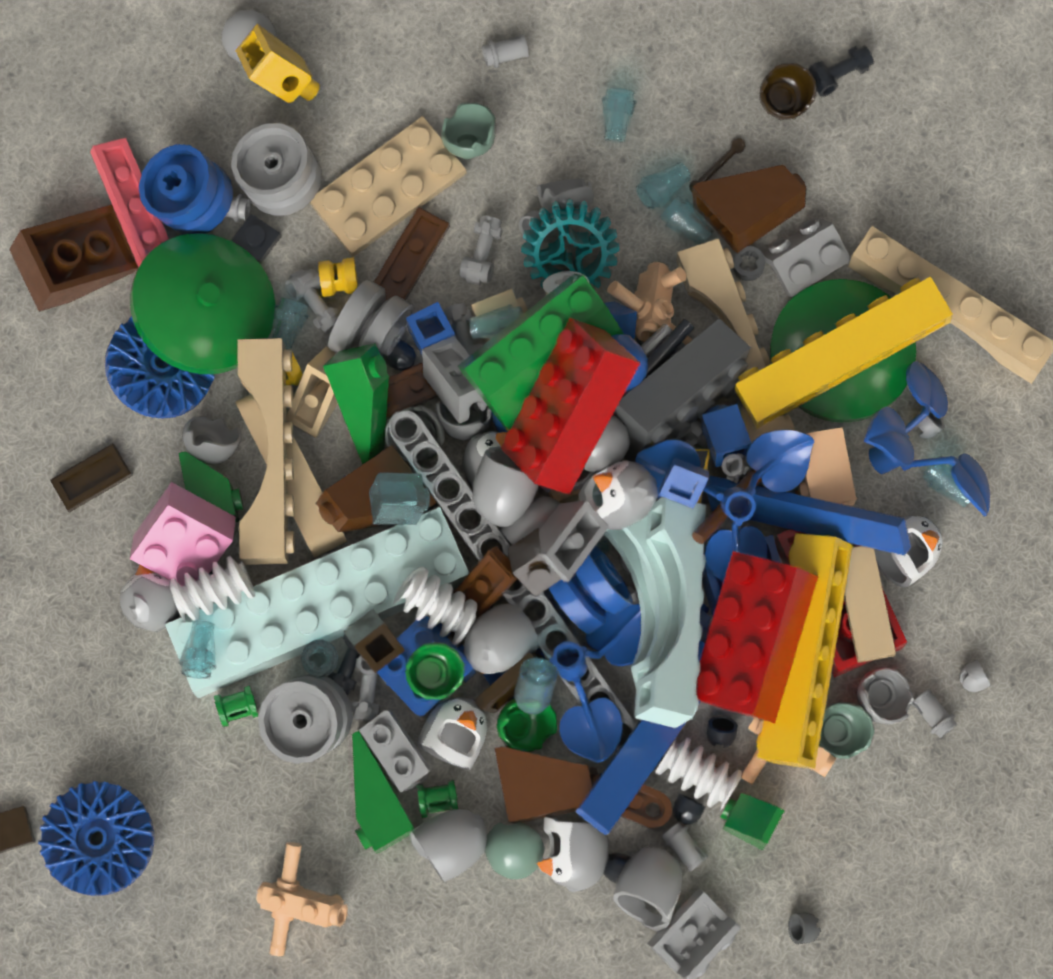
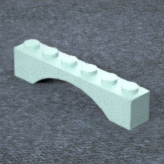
M595 484L592 498L596 506L600 507L603 505V497L597 484ZM648 515L641 521L620 530L607 529L604 533L624 560L638 593L641 610V636L638 651L631 666L636 689L637 681L649 670L659 655L668 621V599L663 575L653 552L646 542Z
M661 497L654 503L648 513L646 542L653 552L663 575L668 599V621L659 655L649 670L637 681L635 718L676 728L694 718L698 707L696 678L700 671V662L697 658L698 642L702 635V626L699 624L700 607L704 599L701 584L706 557L703 554L704 544L697 543L693 539L692 533L705 520L706 505L696 503L693 509Z

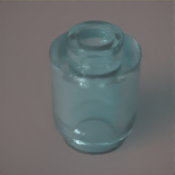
M531 658L522 663L514 692L517 705L522 711L529 714H538L550 705L558 677V671L551 662L542 658Z

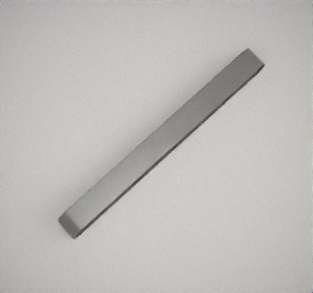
M410 411L396 413L391 418L389 424V431L394 442L477 560L480 562L483 558L481 549L488 541L500 543L504 555L510 560L508 552L510 545L496 525L491 524L482 515H480L481 522L477 528L468 530L461 526L460 518L464 512L472 510L477 512L473 502L472 491L422 420ZM408 420L414 422L417 425V431L413 437L404 439L397 435V427L401 422ZM427 450H431L438 455L437 464L430 469H424L418 465L419 455ZM452 480L460 486V491L455 498L445 499L439 495V488L443 482ZM523 585L516 591L507 590L504 593L503 597L508 604L521 609L523 613L525 606L532 601H538L544 605L546 609L545 616L539 621L530 622L537 634L538 646L548 661L553 657V651L547 648L545 640L552 632H561L566 636L567 642H574L580 646L543 592L534 597ZM585 657L589 676L582 682L588 702L595 693L601 692L606 694L619 709L622 723L627 724L632 731L636 726L635 722L589 657ZM560 676L579 705L582 706L574 682L565 680ZM618 744L616 750L618 751L622 745Z

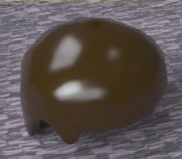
M798 63L777 65L765 76L759 87L761 105L769 115L779 120L796 119L809 109L816 98V80L809 69Z

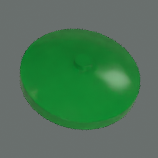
M185 234L161 243L142 261L130 290L131 316L143 342L156 356L166 363L191 373L220 374L238 368V340L268 339L274 325L276 301L267 273L260 263L244 248L230 240L215 235Z
M852 279L826 280L805 288L785 305L776 320L770 341V361L775 355L786 349L794 352L805 346L803 341L819 331H822L825 335L836 329L835 324L845 316L854 313L858 317L869 311L867 306L876 299L887 295L888 299L892 297L871 284ZM916 342L800 405L798 408L816 418L839 423L862 421L873 417L881 408L890 407L907 386V368L909 364L916 361Z

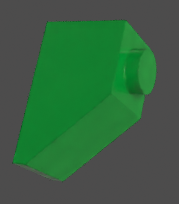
M186 451L178 453L185 490L235 516V522H239L238 511L244 510L240 489H233L228 478Z
M741 793L737 801L730 797L720 818L726 821L723 830L763 850L771 839L785 810Z

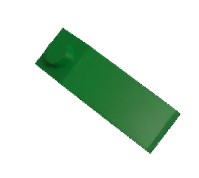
M376 343L338 351L323 365L362 465L378 455L385 445L389 375L387 373L386 361L380 355Z
M358 730L352 734L356 819L361 827L354 831L365 850L372 847L375 853L378 854L408 837L410 832L414 830V827Z

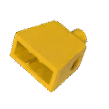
M259 24L255 25L235 50L248 78L287 103L294 102L298 96L311 101L317 95L320 84L312 79V74L304 59Z

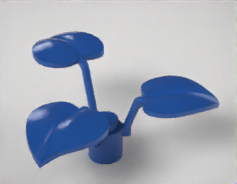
M915 361L909 364L907 368L906 380L913 397L919 404L923 405L922 411L905 426L900 415L891 407H883L878 410L870 422L864 442L874 446L868 452L870 462L879 474H886L899 466L906 471L912 467L950 464L953 466L951 475L962 494L985 517L990 508V487L984 470L973 457L963 453L958 459L955 456L913 460L914 448L907 433L925 419L930 412L939 419L945 416L948 409L947 395L938 377L924 364Z
M786 429L766 432L758 436L747 450V463L757 472L752 475L746 490L740 487H732L721 493L709 485H705L703 491L720 500L723 512L733 520L731 525L732 531L721 529L715 532L709 538L704 551L709 570L722 582H724L733 551L766 559L767 544L761 531L754 526H745L740 529L739 526L744 521L750 519L755 512L756 504L752 496L756 493L755 487L759 478H761L763 485L767 489L774 492L790 491L802 482L809 467L810 455L814 444V439L811 436L799 431ZM670 439L659 442L637 453L635 462L643 465L656 479L658 499L662 497L659 495V487L674 458L701 467L699 455L690 444L681 440Z
M632 604L618 615L606 612V623L593 633L586 634L588 645L597 652L587 650L585 646L580 647L574 642L559 644L553 652V657L549 659L550 664L546 670L514 697H536L540 692V680L548 679L554 669L557 668L559 675L563 679L574 682L582 706H574L564 713L559 724L560 736L566 747L573 753L595 762L605 761L616 750L621 739L623 723L619 709L611 700L599 698L589 704L580 680L587 670L585 657L600 659L605 656L606 660L615 666L633 664L641 636L640 604ZM537 648L536 654L541 655L546 661L543 652ZM507 671L483 675L491 686Z

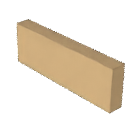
M865 546L854 547L851 552L844 600L857 663L893 657L896 655L875 551L873 548Z

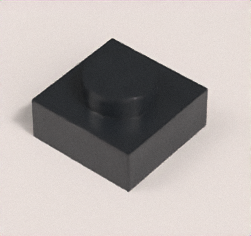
M250 214L231 241L248 251L261 265L280 240L281 234L253 214Z

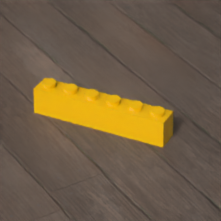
M931 276L923 281L915 278L907 282L900 288L901 293L888 299L887 295L876 299L867 306L869 311L858 317L854 313L845 316L835 324L836 329L825 335L822 331H819L803 341L805 346L794 352L786 349L778 353L771 359L772 364L759 371L758 367H754L738 377L740 382L735 384V392L756 429L761 428L949 324L953 313Z
M795 534L794 545H792L789 551L790 565L818 576V580L776 722L774 724L763 720L762 730L757 738V758L774 764L815 769L853 546L837 537Z

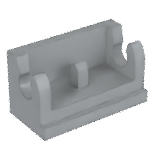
M452 336L422 349L423 377L460 424L469 419V407L474 402H477L481 411L485 410L487 404L457 367L470 355L457 338Z

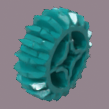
M568 199L566 208L561 209L560 204L555 201L552 203V213L545 208H541L539 210L541 220L537 218L529 220V226L532 230H524L523 239L527 242L521 245V253L527 255L523 259V264L527 268H532L530 271L532 280L542 277L540 286L543 288V282L547 277L563 271L552 266L555 264H564L569 267L570 271L585 275L589 282L598 289L601 286L599 276L610 278L611 270L609 267L617 265L618 258L614 254L620 251L619 243L614 241L618 237L617 230L608 229L611 225V219L609 217L599 219L601 215L600 208L596 207L587 212L588 203L585 200L580 203L578 209L574 208L573 200ZM570 224L585 227L592 233L590 234L589 231L576 232L571 228ZM557 228L559 238L549 243L548 248L541 250L540 246L545 236ZM565 236L568 243L573 244V248L576 246V260L572 252H568L567 249L565 250ZM601 246L596 259L590 265L583 268V257L592 253L593 248Z

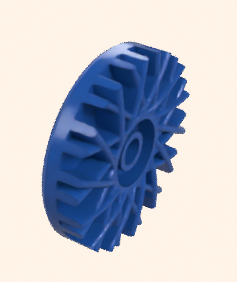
M132 316L127 323H122L118 330L115 331L105 354V373L112 391L128 408L147 417L173 418L191 411L204 399L215 378L214 374H197L178 369L160 359L141 339L135 328Z
M93 781V783L89 784L80 783L76 788H69L70 791L66 794L57 796V801L50 805L49 813L43 816L44 824L40 826L42 835L38 843L42 848L40 854L44 857L45 867L50 870L52 877L56 878L61 885L80 894L104 896L127 888L141 876L152 857L155 834L149 812L134 794L119 785L110 784L105 781ZM95 832H101L103 834V841L101 844L94 846L91 843V837Z

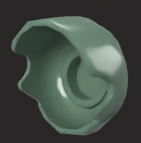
M462 103L458 105L453 117L450 119L446 117L444 119L443 132L441 134L443 145L450 153L463 159H472L485 154L491 149L495 141L496 121L494 114L489 107L479 103Z
M837 702L827 706L824 713L819 747L824 748L832 756L839 759H849L866 751L870 747L875 732L871 716L861 706L850 702Z
M519 821L513 825L496 824L487 834V844L484 852L490 866L496 873L507 879L516 880L528 877L539 868L536 863L543 860L545 847L540 834L531 829L530 826Z

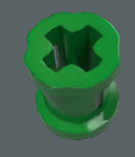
M250 685L245 686L244 691L224 697L220 694L214 696L223 728L229 726L231 721L247 716H252L253 718L259 716Z
M454 779L449 780L448 784L431 787H424L423 784L417 785L421 818H427L430 813L459 809Z

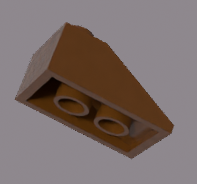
M112 204L22 229L9 248L39 312L73 302L136 272L139 268Z

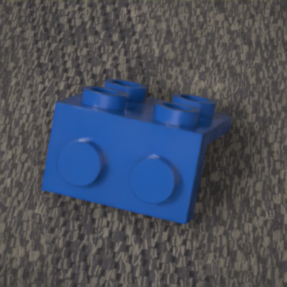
M427 615L419 621L416 620L396 638L405 651L377 672L417 716L425 715L440 701L426 700L414 693L406 680V662L418 647L431 642L445 643L457 650L464 662L463 681L465 683L468 682L476 674V670L473 669L464 655V646L461 644L456 648L447 638L451 632L445 637L440 636L442 623H438L432 629L428 628L430 619Z

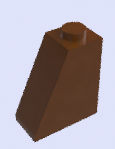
M778 165L699 182L692 186L693 206L736 253H739L745 247L750 246L804 209L807 187L797 173L792 174L784 165Z
M392 445L325 489L316 502L323 520L333 525L337 532L404 523L431 511L437 504Z
M506 747L494 748L509 823H518L519 821L525 823L543 819L544 817L575 812L602 774L598 773L597 768Z

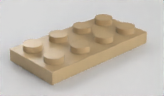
M422 116L319 191L310 202V205L348 253L354 257L414 213L418 207L425 205L467 173L465 167L455 155L447 150L440 136Z

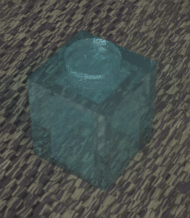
M377 474L369 490L373 524L417 525L423 512L428 510L430 500L429 491L423 486L422 474Z

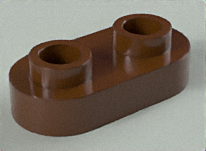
M643 784L621 817L648 829H658L669 821L672 814V804L664 793ZM651 803L657 804L660 808L659 815L656 817L648 816L645 810L647 805Z

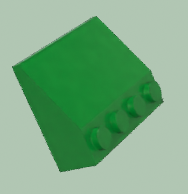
M574 273L457 366L507 432L512 428L522 409L524 400L529 396L539 377L541 368L546 364L557 343L558 336L564 330L570 318L603 329L611 336L616 334L625 335L605 303L584 275Z

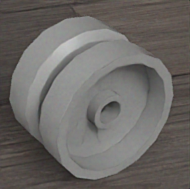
M268 123L253 128L239 140L232 154L231 169L236 182L245 191L250 201L260 211L273 216L290 215L302 210L314 199L321 185V169L317 158L309 149L304 138L293 127L281 123Z
M369 279L364 280L356 288L340 312L330 334L328 348L337 353L341 350L376 343L380 355L386 361L407 329L406 317L412 315L413 304L399 296H393L386 300L385 288Z
M318 674L296 677L271 690L262 702L258 716L260 735L267 748L280 759L295 764L312 762L339 747L350 733L353 720L351 702L344 689L331 678Z

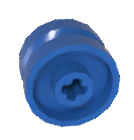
M175 144L160 150L147 163L142 171L139 183L140 200L146 210L182 235L205 234L213 230L225 218L230 210L233 198L232 182L225 170L211 161L201 151L190 145Z
M595 545L569 581L564 582L561 579L549 587L550 592L563 611L586 634L593 633L606 623L605 610L611 614L618 615L633 604L631 593L623 578L597 545Z

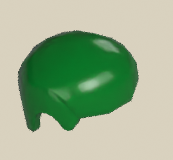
M438 642L427 643L418 647L408 658L405 669L406 680L412 691L424 699L441 700L450 696L462 685L464 680V662L458 651L447 644Z
M518 696L505 704L499 713L496 725L498 736L504 745L510 749L524 752L542 749L546 739L551 735H555L557 731V714L547 701L534 696Z

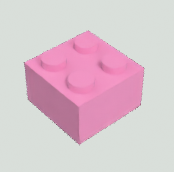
M171 482L134 534L130 559L168 580L174 578L182 587L185 585V573H189L195 581L199 580L198 568L203 567L208 574L213 569V562H218L233 541L236 517Z

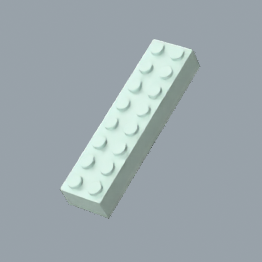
M441 507L258 584L253 587L255 597L252 599L242 591V601L239 604L234 603L228 597L227 608L224 610L214 603L213 614L207 615L200 609L199 619L196 621L186 615L185 623L182 618L165 624L191 690L198 698H201L343 637L344 631L372 609L375 610L382 620L403 611L406 599L402 598L394 604V598L405 579L419 567H425L428 570L427 578L437 575L440 578V586L449 583L453 589L460 586L469 575V572Z

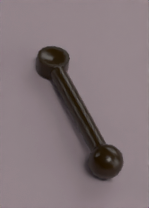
M740 138L734 139L729 151L700 179L690 182L689 190L693 193L692 186L699 182L708 181L734 154L742 153L745 150L744 140Z

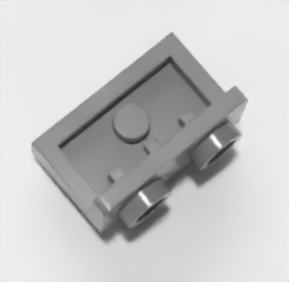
M822 218L807 220L799 226L798 232L790 237H782L773 241L768 246L769 250L763 253L765 262L771 265L786 295L791 298L851 260L834 224Z
M390 709L383 711L359 730L366 740L369 749L376 755L387 771L389 779L397 786L400 792L416 788L417 785L422 784L428 779L426 774L430 772L429 765Z
M698 888L671 917L669 925L665 929L658 931L647 945L683 979H695L706 972L710 961L721 950L726 949L732 944L735 934L741 929V926L728 917L704 891Z

